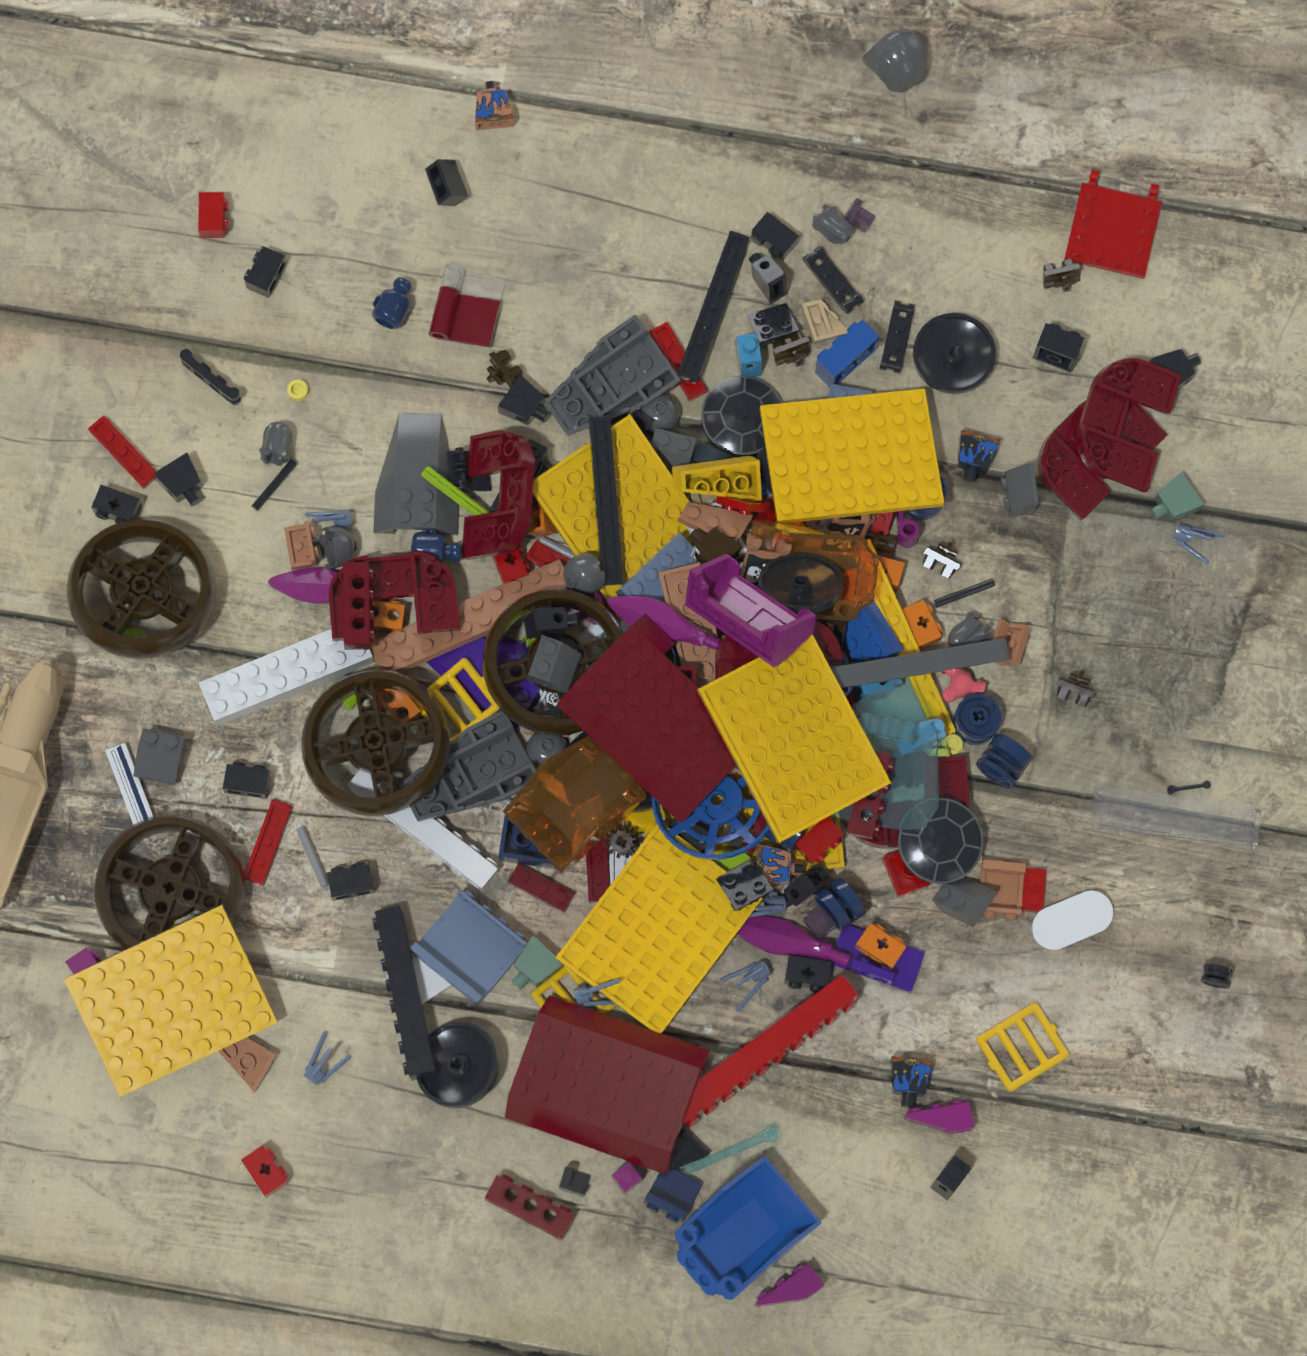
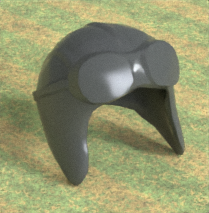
M907 28L893 30L886 34L863 56V63L892 92L907 91L909 87L922 82L928 73V55L925 42L919 35Z

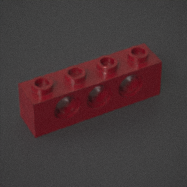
M343 562L344 650H370V642H374V630H370V622H374V609H370V602H374V590L369 589V582H374L373 569H369V562ZM357 582L364 584L361 589L353 587ZM355 603H362L364 607L355 609L353 605ZM356 623L364 624V627L359 630L353 626Z
M875 751L887 776H889V772L893 773L895 760H892L893 756L888 753ZM890 784L877 790L876 799L868 800L866 796L853 803L847 830L849 835L875 840V835L879 836L881 823H878L880 814L883 815L886 802H883L884 794L889 792ZM867 810L872 811V819L870 821H863L862 814Z
M505 1174L502 1177L496 1175L484 1198L485 1201L561 1241L563 1240L574 1219L571 1209L564 1205H560V1207L553 1205V1200L545 1195L536 1196L533 1194L534 1190L524 1184L519 1187L513 1183V1178ZM514 1190L518 1195L514 1201L506 1200L505 1194L507 1191ZM529 1200L537 1204L536 1209L531 1212L524 1208V1204ZM546 1211H553L556 1214L555 1220L552 1222L546 1221L543 1217Z

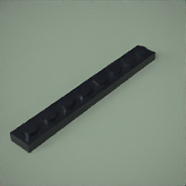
M731 230L729 232L677 375L680 379L695 384L698 380L749 241L748 236Z
M610 416L589 417L599 562L601 563L600 571L604 570L605 573L604 586L623 585Z

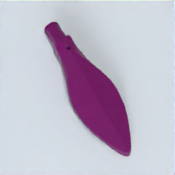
M303 568L271 577L268 580V584L275 590L296 600L314 604L329 603L330 583L338 572L327 568Z
M613 596L607 599L609 606L630 626L645 614L673 641L686 642L699 647L703 645L714 650L717 649L720 638L707 634L706 630L690 623L675 609L660 600L645 596Z
M768 916L751 917L746 920L737 932V935L749 944L775 955L805 956L824 961L828 959L845 968L851 957V954L832 948L831 943L821 941L791 922Z

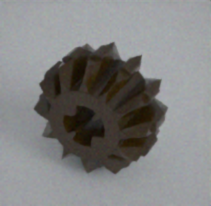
M620 822L616 823V829L611 826L608 829L611 834L605 835V838L610 840L605 843V847L612 846L609 853L613 854L617 851V858H620L622 853H624L625 858H629V851L635 854L637 851L635 847H640L641 845L639 841H636L641 835L638 833L633 834L636 827L633 826L629 830L628 822L625 823L624 828H622ZM620 836L623 839H627L625 845L622 842H618Z

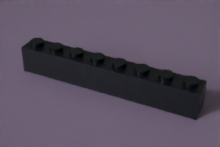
M398 905L375 911L376 918H372L374 930H379L380 938L376 940L379 951H383L384 954L381 964L383 972L387 971L389 979L385 980L387 991L392 992L393 1000H389L392 1013L396 1012L397 1016L394 1026L396 1034L400 1033L402 1041L398 1042L400 1054H405L406 1062L402 1063L404 1073L409 1075L411 1081L437 1075L402 909Z

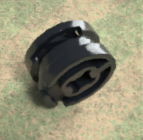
M1207 963L1203 967L1204 975L1201 976V982L1208 986L1228 989L1231 986L1230 977L1233 976L1234 971L1233 969L1228 971L1229 967Z

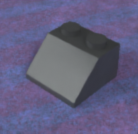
M658 428L655 429L651 446L672 477V467L691 464L696 438Z
M1027 463L1006 471L1004 477L1001 478V489L1006 492V498L1003 500L1004 510H1008L1009 517L1034 515L1039 503L1033 463Z
M542 635L526 680L566 694L581 653L561 641Z
M143 728L137 748L133 777L175 785L186 749L185 737Z
M963 877L955 882L943 884L932 901L942 913L974 927L997 892L967 877Z

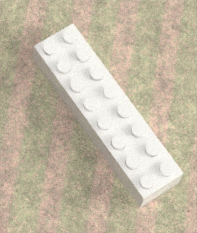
M330 629L201 681L199 685L217 727L370 665L374 661L370 650H344V641L332 642V631Z

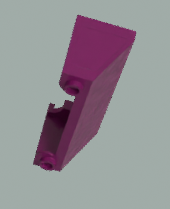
M728 554L689 570L685 606L772 667L780 665L814 632L816 619L814 613L804 608L799 611L798 615L740 576L739 563Z

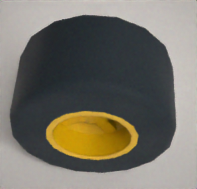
M698 443L691 461L693 463L731 459L732 456L707 444Z

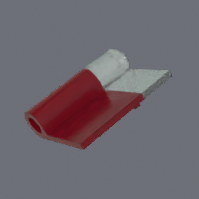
M456 261L446 264L428 334L439 340L490 348L507 279L505 277L467 272L462 267V264Z

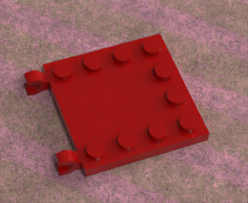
M1092 169L1088 184H1081L1064 260L1072 259L1077 264L1144 279L1162 202L1156 200L1159 185L1151 183L1147 198L1096 186L1100 171Z

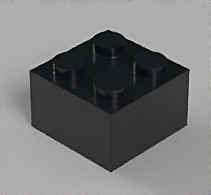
M1045 323L1032 358L1071 373L1084 337L1078 332L1063 330L1057 324Z

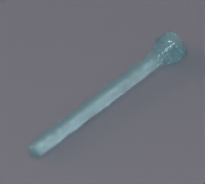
M771 1124L766 1126L761 1134L682 1167L680 1172L685 1175L691 1174L766 1141L768 1143L771 1141V1143L780 1140L774 1125Z

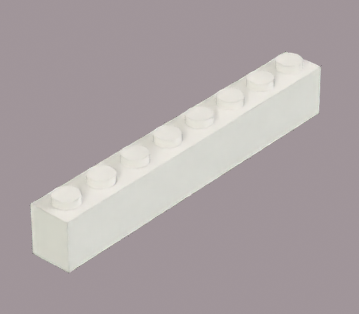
M359 770L349 782V789L359 797L375 798L371 774ZM381 780L378 786H386L388 784V780ZM410 807L397 813L383 815L479 891L483 892L498 874L497 864L491 858H483L479 854L480 850L472 844L469 846L462 841L464 838L456 831L451 833L447 830V825L439 818L417 822Z

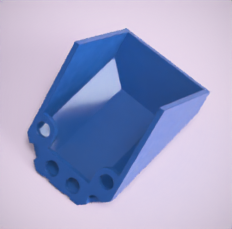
M763 1156L724 1185L675 1232V1239L679 1244L677 1260L684 1266L693 1280L699 1284L705 1294L711 1296L717 1294L724 1296V1299L733 1300L821 1224V1221L767 1157Z

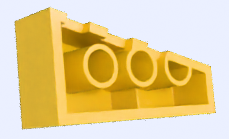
M752 456L672 467L673 487L681 492L762 501L760 460Z

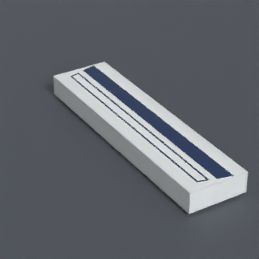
M126 743L105 750L133 825L153 817L139 778L133 777L134 764Z

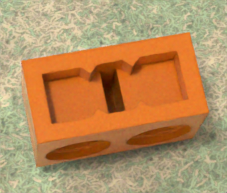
M374 600L372 602V609L378 611V615L374 617V631L392 633L396 630H402L406 614V607L402 605V602L394 600L389 603L381 602V600ZM391 613H398L400 615L397 620H390L388 618Z
M381 689L377 692L380 711H386L387 714L399 720L401 724L416 721L422 716L420 709L408 695L392 689ZM389 694L395 696V700L391 703L384 701V698ZM402 710L409 712L408 716L404 719L397 716Z

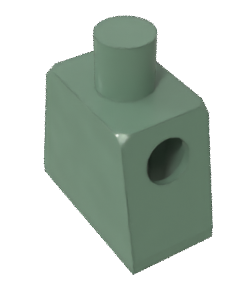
M1181 472L1157 493L1155 501L1158 505L1151 508L1150 512L1156 520L1166 515L1170 522H1174L1199 512L1204 503Z
M533 935L514 964V968L519 974L512 980V983L520 990L528 982L538 987L564 965L556 960V955Z

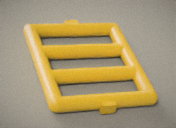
M462 658L427 688L460 730L452 739L450 738V741L458 738L461 735L460 733L466 728L492 716L499 710L488 691L484 676L481 677L467 658ZM462 669H465L491 703V706L483 713L455 677ZM447 682H449L475 716V719L467 726L439 690ZM413 700L420 709L422 716L425 719L429 718L422 706L416 700Z
M563 966L531 992V997L541 1008L546 1001L542 994L552 987L561 1000L576 1004L558 981L567 974L570 975L577 985L586 983V981L566 966ZM592 992L594 999H590V1001H601L599 997L594 992ZM617 1005L595 1006L596 1012L606 1015Z
M1035 1002L976 1038L977 1044L989 1061L987 1063L991 1071L994 1070L1008 1092L1016 1090L1069 1057V1052L1056 1033L1058 1031L1053 1023L1050 1024L1040 1006ZM1034 1013L1059 1052L1050 1059H1047L1023 1021L1025 1017ZM1016 1024L1040 1062V1065L1032 1070H1029L1005 1032V1029ZM998 1035L1022 1073V1076L1014 1081L1010 1080L986 1042Z

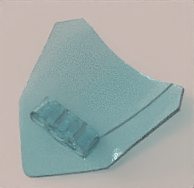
M893 679L851 706L874 751L891 754L893 756L892 760H895L893 773L889 772L888 776L891 782L888 794H884L883 802H886L883 815L880 814L878 823H881L883 828L924 830L939 807L938 735L905 684L899 679ZM877 791L868 795L867 799H876ZM853 804L831 816L850 821ZM870 810L862 814L863 821H870L873 817V813Z

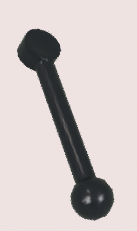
M1204 781L1202 784L1181 787L1170 785L1167 788V793L1172 795L1176 791L1203 787L1209 789L1211 783Z

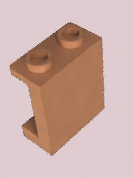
M993 860L982 861L980 884L997 892L982 917L995 918V916H1004L1005 920L1011 921L1021 917L1026 864Z

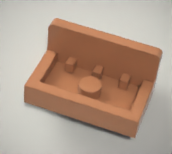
M304 521V525L284 528L292 570L317 566L315 559H319L318 547H313L312 539H316L314 526L310 527L309 521Z
M1004 619L998 620L993 640L1006 638L1010 659L995 662L996 664L1019 667L1031 629L1029 626L1009 624Z

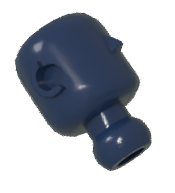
M402 277L394 280L393 289H386L380 295H377L372 304L374 306L372 311L373 319L378 324L389 329L400 328L403 323L405 324V319L410 314L408 311L411 307V302L406 295L412 290V283Z
M424 530V532H417L413 535L411 551L433 555L442 564L444 559H450L456 563L461 561L462 545L459 543L446 544V538L441 534H437V531Z

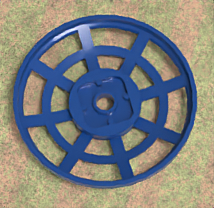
M725 776L694 809L695 814L682 823L677 821L679 824L670 830L666 828L663 822L659 802L652 797L654 817L665 838L682 852L696 858L721 860L738 856L755 847L770 831V827L767 824L756 839L748 831L756 822L760 808L755 800L743 799L741 789L746 785L743 776L736 782L730 777ZM721 796L723 798L722 803L713 805L711 803L713 797ZM742 808L754 809L751 818L743 826L737 819ZM701 820L703 823L710 825L708 836L702 835L701 837L690 827ZM730 823L736 830L733 834L717 837L718 826ZM685 831L693 838L707 842L705 853H699L685 847L674 837ZM741 836L748 844L730 853L713 854L715 843L729 842Z

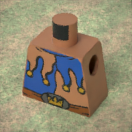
M495 81L485 82V91L477 92L475 129L487 130L514 127V116L506 90H497Z
M757 844L755 862L771 886L788 885L790 875L801 876L803 874V863L791 862V852Z

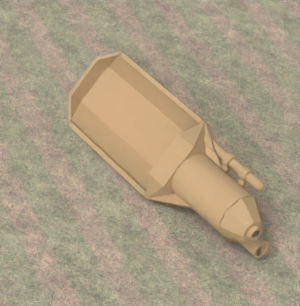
M41 660L40 663L36 662L17 685L11 702L7 700L11 690L9 683L3 685L0 693V716L3 708H8L4 721L0 720V908L4 903L48 789L44 745L60 707L59 701L67 679L56 675L55 669L52 668L53 664L45 660Z

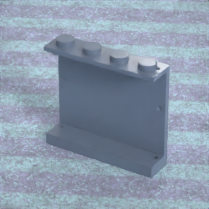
M459 890L458 896L423 938L418 943L415 942L410 950L412 954L478 1006L520 956L527 943L525 942L526 938L520 932L515 931L514 933L508 928L509 924L500 917L496 919L491 915L493 911L485 904L480 906L476 903L475 896L466 890L464 893L462 890Z

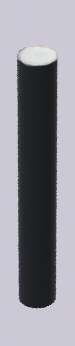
M293 459L289 460L251 505L254 510L258 511L295 468L297 463Z
M993 579L986 580L934 600L936 608L994 587L995 583Z

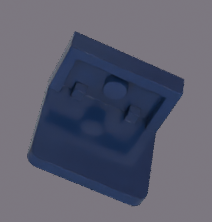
M676 1169L668 1172V1175L658 1173L644 1199V1203L647 1204L646 1208L655 1213H658V1211L666 1214V1218L672 1222L677 1223L680 1221L683 1223L701 1188V1183Z

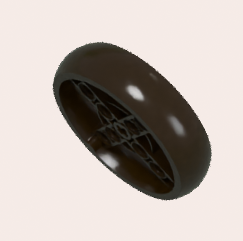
M135 519L111 525L95 534L85 543L71 565L66 595L69 610L76 625L93 644L120 657L151 659L165 656L182 648L202 630L212 612L216 594V582L213 568L206 553L191 536L181 529L164 522ZM134 542H153L159 544L149 559L138 558L127 561L124 564L106 554L116 547ZM163 555H169V556H170V557L167 558V559L161 558V556H163ZM181 555H184L191 562L198 574L200 592L195 606L173 593V583L168 573ZM104 566H109V567H111V568L108 569V570H102V569H101V568L104 567ZM151 571H157V572H158V573L155 574V575H150V574H149V572H151ZM88 572L110 585L109 592L114 606L100 624L89 614L83 599V584ZM120 577H128L127 580H119ZM158 597L163 598V600L160 602H157L154 599ZM127 603H132V604H134L132 607H125V606H124V605H126ZM174 608L182 609L179 612L172 611ZM160 614L177 624L176 627L154 636L130 637L123 635L134 619H150ZM116 619L122 620L118 624L113 623Z
M545 589L529 593L517 599L495 619L484 642L482 653L483 675L492 699L498 708L513 722L539 734L554 736L570 735L583 730L560 708L561 718L543 717L522 707L507 691L506 687L528 681L526 679L541 638H535L527 649L525 659L498 665L499 650L506 632L524 614L531 612L533 609L552 608V606L577 610L595 621L607 637L581 643L575 636L567 632H563L561 635L549 636V638L565 643L582 655L583 659L578 661L569 687L570 689L588 670V665L594 664L602 656L595 655L592 652V648L600 647L604 654L620 638L624 631L613 614L595 599L572 590ZM515 668L520 670L521 676L513 677L510 670ZM534 683L540 689L554 693L557 703L565 695V693Z
M367 670L354 673L340 679L327 688L311 707L306 717L301 737L304 767L314 787L325 799L337 807L364 816H383L397 813L419 802L433 789L445 769L450 749L449 726L446 715L438 700L418 681L407 675L389 670ZM376 689H392L410 696L422 706L429 718L401 724L392 715L380 712ZM355 694L359 716L351 722L345 737L318 743L321 729L330 713L341 702ZM365 700H373L371 705L363 706ZM370 719L377 720L375 725L367 726V722ZM415 730H422V734L420 736H412ZM394 735H401V739L399 741H391ZM374 739H378L376 746H373ZM433 742L432 752L424 770L407 787L396 792L392 769L401 762L406 748ZM353 744H360L356 751H350V747ZM334 748L339 749V751H338V753H337L336 755H334V756H330V755H329V752H330L332 749H334ZM384 759L382 766H375L377 760ZM350 761L357 769L371 774L375 798L359 797L339 789L327 777L322 767ZM381 780H388V784L386 786H378Z
M155 816L130 826L109 845L103 854L96 872L94 884L95 905L106 932L124 950L165 932L169 921L181 919L193 910L205 913L223 904L234 927L241 914L245 898L244 872L240 859L232 845L213 827L187 816ZM168 832L179 833L170 858L156 860L146 869L121 860L134 845L150 836ZM201 840L216 851L225 866L229 882L228 897L202 889L200 876L191 865ZM183 845L191 846L190 851L186 854L180 853V848ZM175 865H182L183 870L180 873L175 874L172 872V868ZM127 871H134L135 875L132 879L124 878V874ZM152 877L155 879V883L152 886L144 885V881L147 878ZM112 881L137 889L139 901L148 913L138 939L123 927L115 914L111 901ZM172 885L174 892L170 891V894H167L165 888ZM187 892H194L196 895L193 900L187 901L184 899ZM214 899L216 903L212 908H207L204 906L206 900ZM159 905H167L168 908L165 913H157L156 910ZM154 924L159 925L160 929L157 933H149L150 926Z

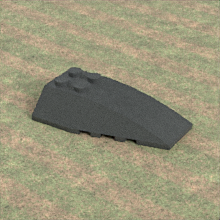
M636 314L602 337L596 343L595 348L584 357L580 365L573 369L570 373L571 375L545 401V404L567 436L589 428V417L610 416V419L623 415L648 405L681 381Z
M399 413L375 490L373 533L394 534L395 529L436 530L437 534L457 536L458 503L421 476L422 471L427 466H430L449 481L447 451L449 449L441 414Z
M502 711L466 728L460 733L461 735L458 738L450 741L448 760L440 779L424 798L410 807L417 822L504 801L542 781L518 739L509 718ZM425 764L423 767L418 768L414 773H412L408 778H406L402 783H400V789H403L407 787L410 783H412L421 774V772L424 770L427 764Z

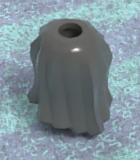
M824 204L822 206L824 210L819 215L817 213L814 214L812 227L823 234L829 242L844 244L853 233L852 223L842 217L835 206L829 207L827 204Z
M271 422L265 428L262 447L259 449L261 453L260 459L265 464L276 463L277 466H281L282 463H287L290 459L289 449L293 438L288 425L283 422Z
M968 612L966 618L950 631L948 635L949 646L955 647L990 641L993 637V634L989 632L990 626L977 621L980 618L977 614L974 615Z

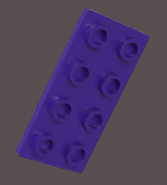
M849 926L840 933L835 949L851 954L846 968L830 961L831 965L909 993L912 991L924 952L906 946L905 951L891 971L890 968L878 964L855 949L857 942L865 931ZM882 942L878 945V948H885L886 943Z

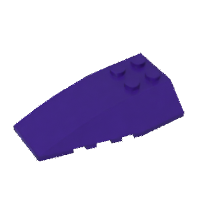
M486 636L431 659L426 663L442 676L462 658H467L478 674L483 677L482 653ZM504 637L499 650L498 665L525 659L528 649L526 643L521 644L522 641ZM516 668L510 670L513 677L521 676L520 670ZM462 669L455 675L456 679L482 713L491 706V703L465 669ZM531 681L506 687L514 700L527 710L540 691V688ZM509 719L515 733H517L521 726Z

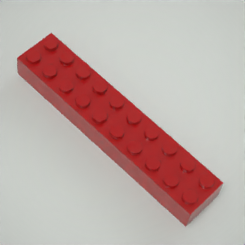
M842 974L700 1078L697 1081L681 1127L685 1128L687 1126L689 1129L699 1122L702 1114L709 1115L716 1109L717 1103L721 1100L723 1103L727 1102L734 1096L736 1089L740 1088L743 1090L751 1084L752 1077L755 1075L760 1077L769 1070L768 1068L771 1063L778 1064L786 1058V1052L790 1049L794 1052L800 1048L805 1038L809 1037L812 1039L819 1034L824 1024L827 1027L838 1019L839 1013L843 1011L846 1014L853 1009L857 1003L858 994Z

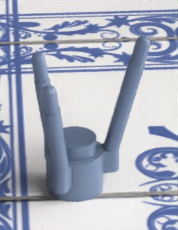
M349 510L305 513L306 517H319L314 518V522L333 520L334 526L342 527L346 530L347 527L352 526ZM320 538L313 542V546L320 544Z
M1179 523L1173 539L1178 540L1176 545L1183 547L1199 560L1208 564L1209 561L1185 542L1190 543L1192 536L1212 541V537L1206 535L1222 538L1226 537V535Z
M772 891L768 895L769 898L765 899L764 906L755 907L757 912H752L749 918L783 913L786 908L784 896H778L777 891Z
M759 961L757 964L753 962L751 965L720 979L723 982L748 972L749 975L736 983L737 986L750 979L755 983L759 981L736 1008L737 1012L745 1006L762 985L768 982L767 977L771 975V972L763 961Z
M621 979L612 980L592 988L587 982L579 984L577 988L573 989L577 1004H583L584 1007L616 1005L611 1000L590 1001V999H594L592 992L621 982Z
M326 1031L323 1032L309 1064L304 1069L306 1073L303 1076L315 1085H318L320 1081L324 1084L328 1077L351 1058L350 1055H347L324 1074L326 1070L322 1068V1065L332 1052L330 1047L319 1063L314 1064L327 1035Z

